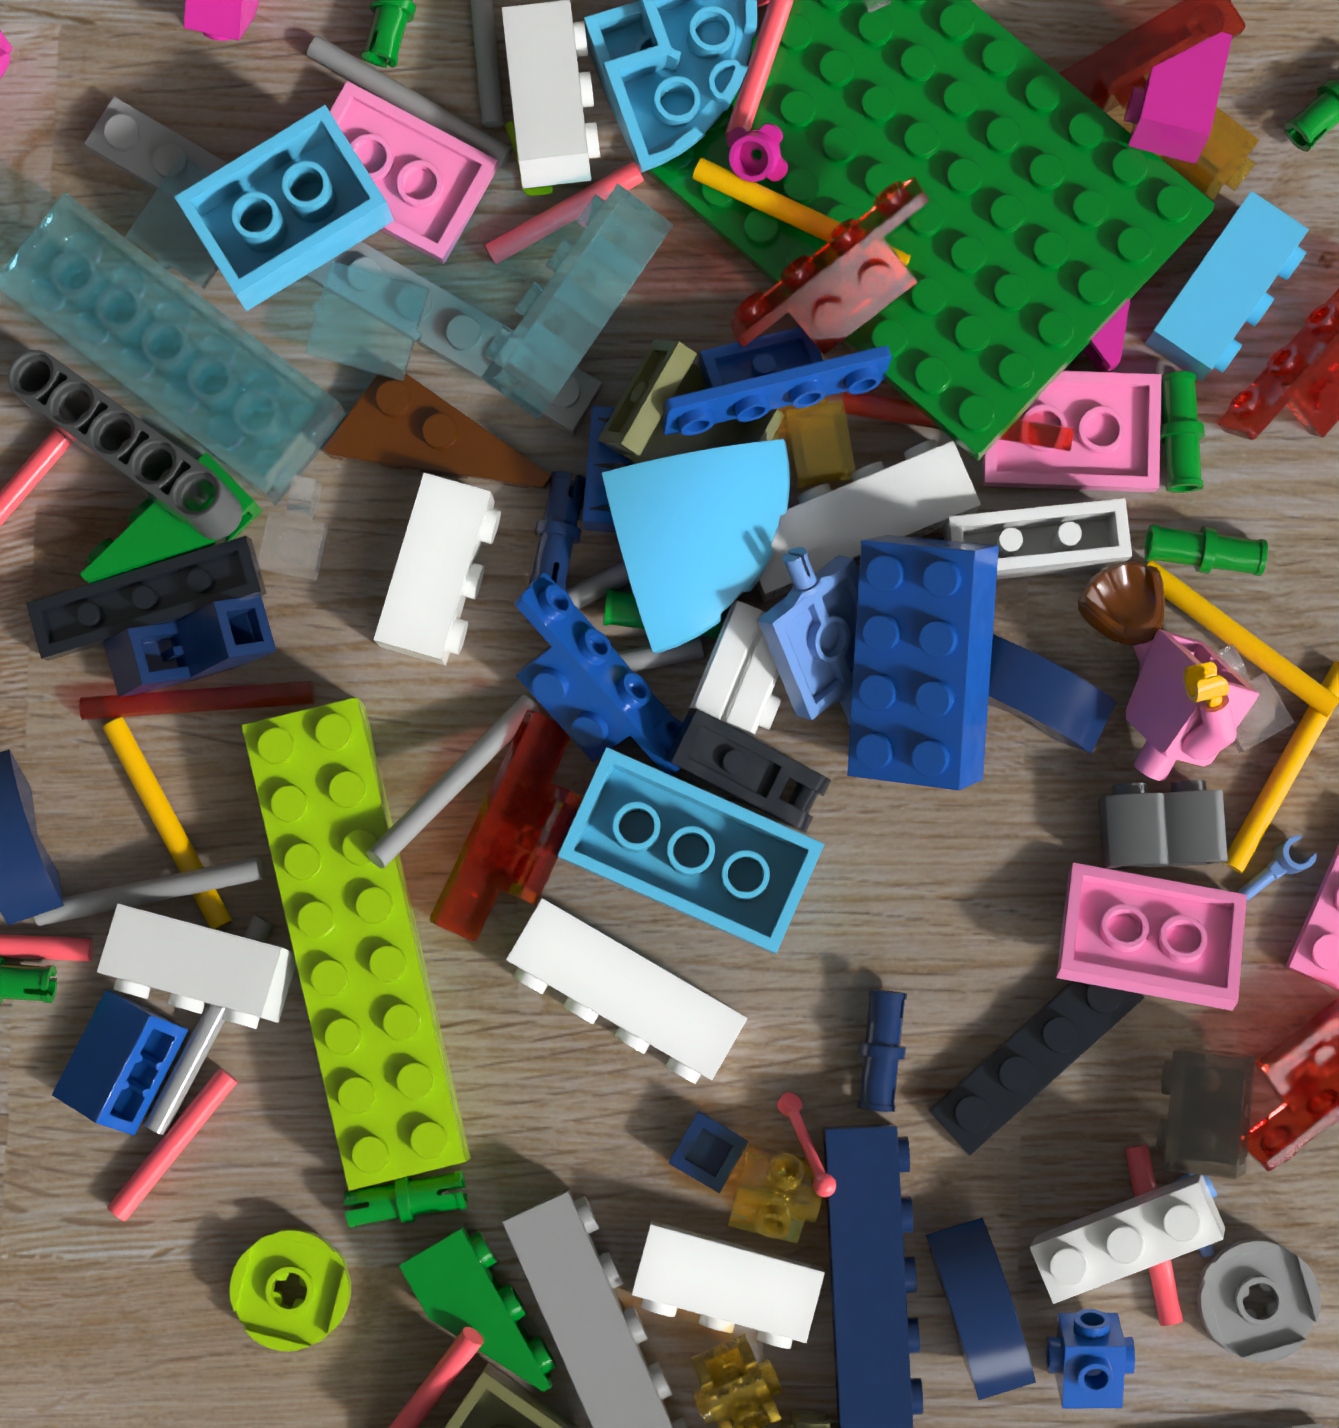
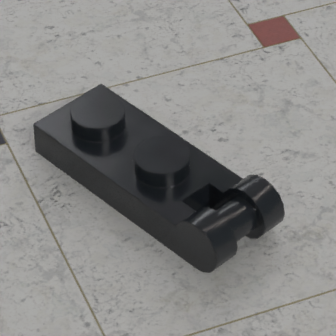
M696 708L689 709L664 760L803 833L807 832L813 819L809 812L817 796H824L831 782L824 775ZM789 779L797 785L787 803L779 799Z

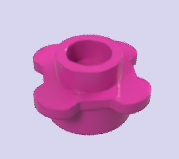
M772 123L763 125L759 130L747 131L743 127L734 128L727 136V145L731 148L729 162L732 172L749 182L760 181L765 177L771 181L781 180L788 171V164L781 157L779 143L783 139V134L780 128ZM754 149L761 151V159L754 158Z

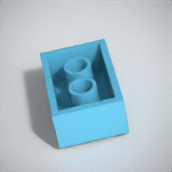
M326 105L318 108L174 197L246 312L394 221L385 198Z

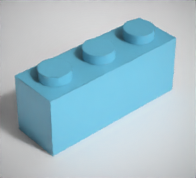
M1251 191L1145 344L1184 371L1196 373V379L1200 382L1205 379L1213 368L1223 374L1242 347V344L1234 339L1245 321L1255 327L1275 298L1266 293L1277 275L1287 281L1307 252L1298 245L1309 229Z

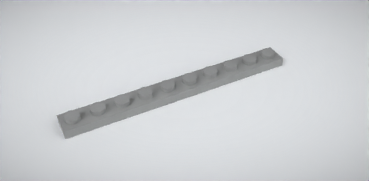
M113 97L84 143L88 151L177 202L174 198L176 195L229 164L116 97ZM362 241L304 276V278L573 436L603 388L601 381Z

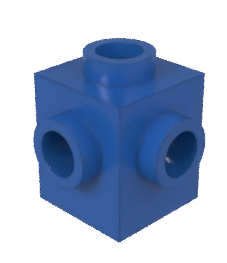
M1085 1309L1077 1313H1058L1057 1337H1047L1046 1364L1048 1374H1055L1062 1409L1123 1408L1125 1374L1134 1373L1135 1347L1133 1337L1123 1336L1118 1313H1104L1095 1309Z

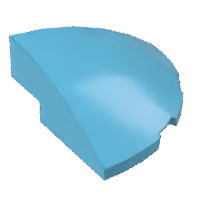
M638 0L584 17L589 54L617 124L641 173L660 166L685 152L705 136V132L716 122L725 110H728L740 90L749 67L747 63L751 51L752 38L757 28V0Z
M784 439L711 448L602 472L621 553L653 653L657 654L678 647L717 625L721 621V613L742 592H750L764 573L774 553L772 542L778 529L780 517L786 514L788 509L790 489L789 460Z

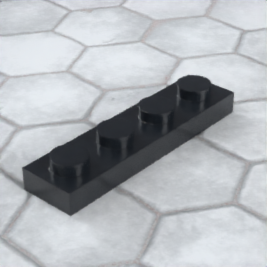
M243 536L26 604L40 657L50 661L102 645L105 640L127 628L177 622L214 601L262 596L267 593L252 539Z
M1071 981L933 1105L929 1112L970 1156L1145 997L1140 993Z

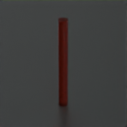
M848 391L843 394L841 413L941 430L923 412L907 400L865 393L854 395ZM1017 419L999 440L1070 451L1074 428Z
M313 681L147 692L118 697V695L80 697L79 710L82 720L304 705L315 703V691Z

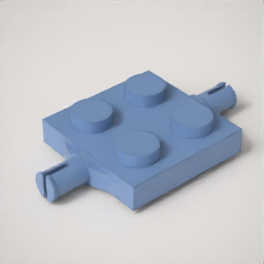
M803 547L794 548L787 551L788 554H784L782 557L793 582L792 590L784 599L757 620L796 716L813 720L831 704L840 702L847 718L846 721L850 725L859 569L854 558L838 555L814 574L806 549Z

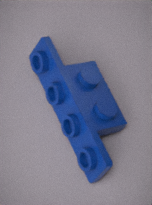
M811 325L700 351L698 364L707 389L667 399L664 403L661 427L664 435L681 432L683 435L690 436L705 432L716 423L736 418L741 422L753 421L763 417L773 409L793 405L796 408H805L817 404L826 396L846 391L854 395L866 393L876 388L885 380L884 373L888 371L892 355L888 346H881L823 360Z
M542 573L522 592L514 603L550 646L529 661L515 676L592 762L604 754L606 747L612 749L625 738L631 736L662 772L672 776L680 768L664 760L683 723L672 716L650 691L646 681L638 674H635L611 647L607 637L602 632L596 630L574 605L569 594L558 586L548 574Z

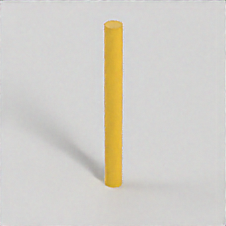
M701 158L694 170L692 179L900 277L909 263L911 255L758 183L743 180L734 172L711 161Z
M1154 560L1148 563L1147 566L1157 567L1161 573L1164 598L1326 718L1338 705L1339 697Z
M1334 661L1321 685L1337 697H1339V662ZM1309 705L1227 851L1228 861L1223 862L1225 866L1238 873H1243L1332 712L1326 718Z
M120 717L103 726V730L180 873L204 868L124 718ZM216 889L192 894L211 929L218 930L233 921Z

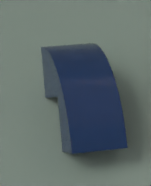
M261 595L214 601L177 622L127 628L104 641L118 697L150 692L205 678L250 663L276 651Z
M993 634L988 705L1028 719L1056 741L1092 753L1117 701L1091 683L1056 663Z
M10 749L0 752V912L7 925H11L60 908L64 904L59 872L37 834L31 787Z
M983 1217L926 1235L934 1268L951 1311L961 1354L978 1400L1036 1383L1017 1313Z

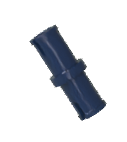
M554 471L551 473V483L543 520L537 521L534 533L539 537L529 585L542 573H546L558 586L566 590L565 583L573 544L580 542L582 533L577 524L586 478L581 475H576L575 480H571L573 473Z
M869 989L868 995L870 999L865 1041L859 1042L858 1054L864 1055L857 1107L871 1111L895 1112L896 1105L894 1103L899 1059H905L906 1047L900 1044L907 993Z

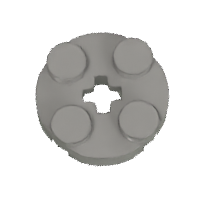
M1247 1239L1226 1246L1202 1267L1200 1284L1197 1290V1307L1204 1328L1226 1351L1253 1362H1271L1293 1354L1307 1340L1305 1337L1311 1331L1313 1322H1317L1321 1308L1319 1286L1312 1270L1300 1257L1284 1246L1263 1239ZM1254 1284H1258L1263 1291H1272L1274 1301L1265 1304L1266 1314L1261 1317H1257L1252 1308H1244L1243 1298L1249 1295V1287Z

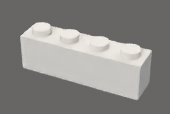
M935 439L923 442L905 451L904 456L906 460L885 469L882 461L876 462L852 473L850 476L853 482L832 491L827 483L800 494L797 497L799 505L787 509V513L780 517L778 529L772 542L773 556L756 583L763 602L792 590L793 582L782 560L783 555L788 554L787 551L798 547L806 549L808 559L815 574L838 555L854 558L856 564L860 563L861 540L884 535L920 538L943 528L949 516L976 514L981 503L954 441L938 446Z
M543 898L506 959L517 966L512 976L516 980L540 994H543L549 985L567 995L568 998L563 1005L564 1008L594 1024L598 1015L608 1019L619 1026L614 1035L615 1038L645 1054L649 1045L661 1050L670 1056L665 1067L696 1084L701 1075L713 1080L748 1019Z

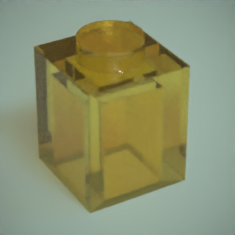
M1216 106L1210 136L1196 164L1161 155L1160 158L1214 200L1225 185L1235 191L1252 171L1256 163L1249 156L1260 140Z
M826 396L815 405L785 410L783 423L795 488L852 479L850 475L855 471V463L843 400L829 402L828 396Z

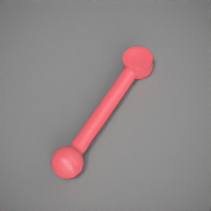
M785 1092L777 1101V1107L783 1115L789 1117L815 1177L813 1190L818 1196L829 1197L835 1192L836 1180L832 1175L825 1172L800 1114V1110L803 1108L801 1099L794 1093Z

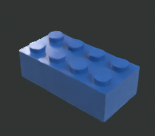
M893 535L861 540L847 776L958 791L983 780L999 545Z

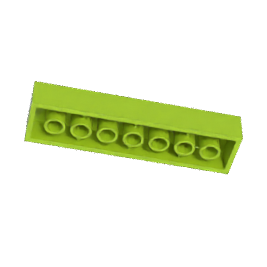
M355 697L242 725L348 1191L467 1162L471 1159L400 853L384 869L376 866L367 856V851L393 826L365 704Z

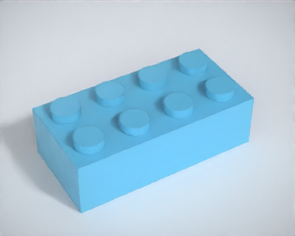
M606 747L558 857L580 869L775 955L825 844Z

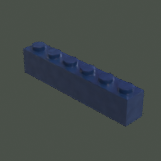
M894 1124L823 1127L825 1172L832 1175L836 1180L835 1192L831 1196L826 1197L838 1426L839 1428H913V1415L923 1414V1391L921 1378H911L909 1354L920 1353L918 1317H907L906 1293L917 1292L914 1256L904 1257L903 1233L913 1232L911 1196L901 1197L900 1173L910 1172L908 1136L898 1137L897 1126Z

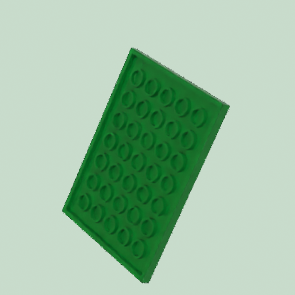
M794 0L751 130H759L767 123L778 126L783 134V139L779 143L781 157L788 164V171L781 180L771 181L765 177L755 183L911 255L901 277L692 179L694 170L701 158L732 171L729 162L731 148L727 145L725 132L738 93L728 110H725L716 122L705 132V136L679 156L645 171L796 304L801 305L851 352L857 353L881 346H888L892 359L888 371L884 373L885 381L977 461L984 456L1091 342L1092 338L1121 307L1136 294L1212 213L1215 205L1213 201L1155 153L1128 146L1131 135L1129 131L971 0ZM758 35L752 40V46L747 66L749 64ZM758 149L753 150L754 158L761 159V151Z

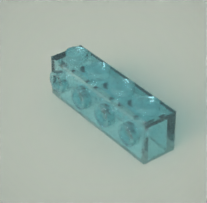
M619 184L615 186L605 200L597 194L594 195L576 221L577 224L584 228L577 241L573 243L565 237L545 266L554 272L544 288L534 281L514 309L523 316L514 331L511 332L502 326L483 353L492 362L481 376V379L537 419L553 402L674 226V224Z

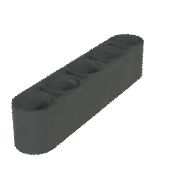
M30 350L21 354L13 361L7 377L9 387L42 420L199 535L207 539H221L229 536L237 529L242 519L243 509L241 502L214 472L49 353L42 350ZM88 410L87 414L83 416L81 419H79L81 415ZM127 439H129L128 443L123 448L119 449L121 444L125 442ZM171 468L169 474L159 480L161 474ZM214 497L212 503L206 509L200 511L203 503Z

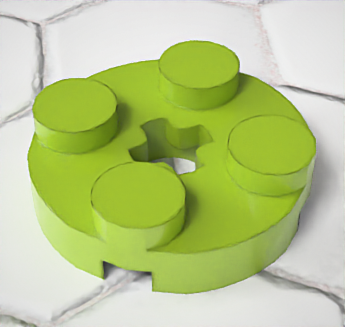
M283 1229L266 1235L247 1249L237 1261L230 1281V1301L234 1312H237L239 1321L246 1328L244 1330L257 1343L278 1351L290 1352L304 1349L312 1344L321 1342L341 1323L347 1312L351 1298V1278L347 1270L345 1256L335 1249L327 1239L308 1230ZM290 1273L299 1275L300 1285L307 1287L306 1298H296L293 1306L283 1304V1293L275 1290L276 1281L287 1280Z

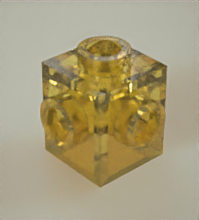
M748 1143L737 1181L728 1226L761 1234L768 1238H777L797 1244L804 1221L816 1222L822 1197L818 1196L813 1190L815 1177L807 1159L791 1153Z
M742 1334L690 1357L701 1386L700 1389L693 1391L692 1394L706 1426L717 1422L719 1428H765L782 1420L773 1398L783 1393L776 1372L769 1358L758 1362L746 1334Z

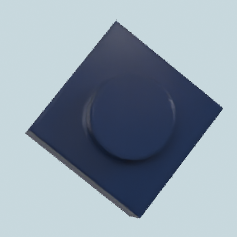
M697 1111L668 1163L720 1193L746 1149L749 1140Z

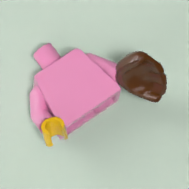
M1138 561L1121 562L1109 565L1106 570H1101L1090 579L1078 600V610L1087 623L1106 638L1134 647L1140 666L1138 680L1125 711L1126 720L1146 739L1134 766L1138 771L1152 779L1165 781L1176 760L1203 767L1211 764L1221 750L1234 742L1237 736L1236 728L1256 701L1259 692L1203 641L1162 630L1165 599L1160 571L1157 567L1146 566Z

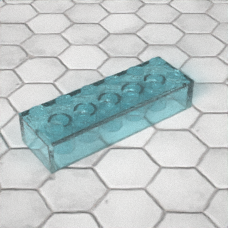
M66 192L63 193L0 271V292L11 303L275 506H277L347 417L341 404L335 398Z

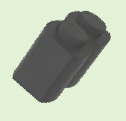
M1206 780L1170 783L1171 792L1148 793V783L1113 785V795H1107L1098 800L1103 868L1135 869L1220 864L1228 861L1223 790H1207Z

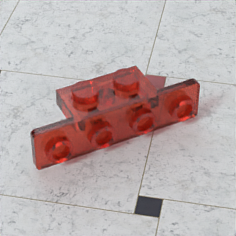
M1183 0L1059 74L1104 112L1107 113L1119 105L1122 109H1126L1133 87L1144 88L1153 66L1220 32L1233 35V39L1244 31L1246 25L1231 0Z
M912 177L904 184L901 181H897L886 187L875 198L873 202L875 207L857 221L851 218L839 224L827 237L826 241L828 244L810 258L807 255H803L791 262L781 273V281L766 293L755 292L742 301L734 312L735 317L730 321L733 335L742 347L746 346L789 312L825 355L915 285L917 280L914 274L884 237L929 201L918 180Z
M1339 288L1325 304L1317 307L1309 314L1305 321V326L1296 336L1270 357L1266 369L1256 380L1232 399L1229 409L1217 422L1225 433L1254 440L1286 405L1311 435L1324 438L1339 421Z
M533 710L525 712L430 915L431 923L465 939L476 941L500 890L536 906L584 798L568 789L550 783L571 739L557 722Z
M1339 997L1255 1062V1065L1282 1105L1241 1136L1238 1143L1266 1171H1272L1281 1163L1292 1159L1300 1148L1324 1129L1339 1121Z

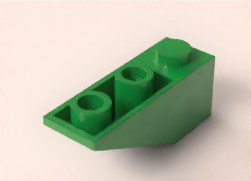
M205 452L197 461L214 472L241 502L243 509L242 519L236 530L229 536L221 539H207L148 498L133 510L127 520L130 526L114 541L111 538L105 539L89 553L85 560L89 566L80 575L88 583H93L233 540L263 510ZM214 497L203 503L200 511L206 509L212 503Z
M465 1224L404 1260L399 1265L428 1319L455 1336H458L465 1327L474 1328L482 1335L484 1340L478 1351L542 1392L552 1387L554 1379L549 1371L557 1367L556 1362L540 1335L532 1340L520 1321V1318L527 1315V1311L510 1283L503 1287L500 1286L490 1266L497 1263V1258L481 1231L472 1235Z

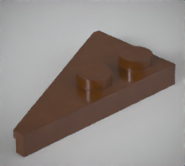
M389 361L385 363L322 449L330 458L337 460L347 458L379 463L381 466L401 469L406 467L419 469L422 473L461 479L471 477L503 482L504 485L513 487L546 489L551 482V475Z

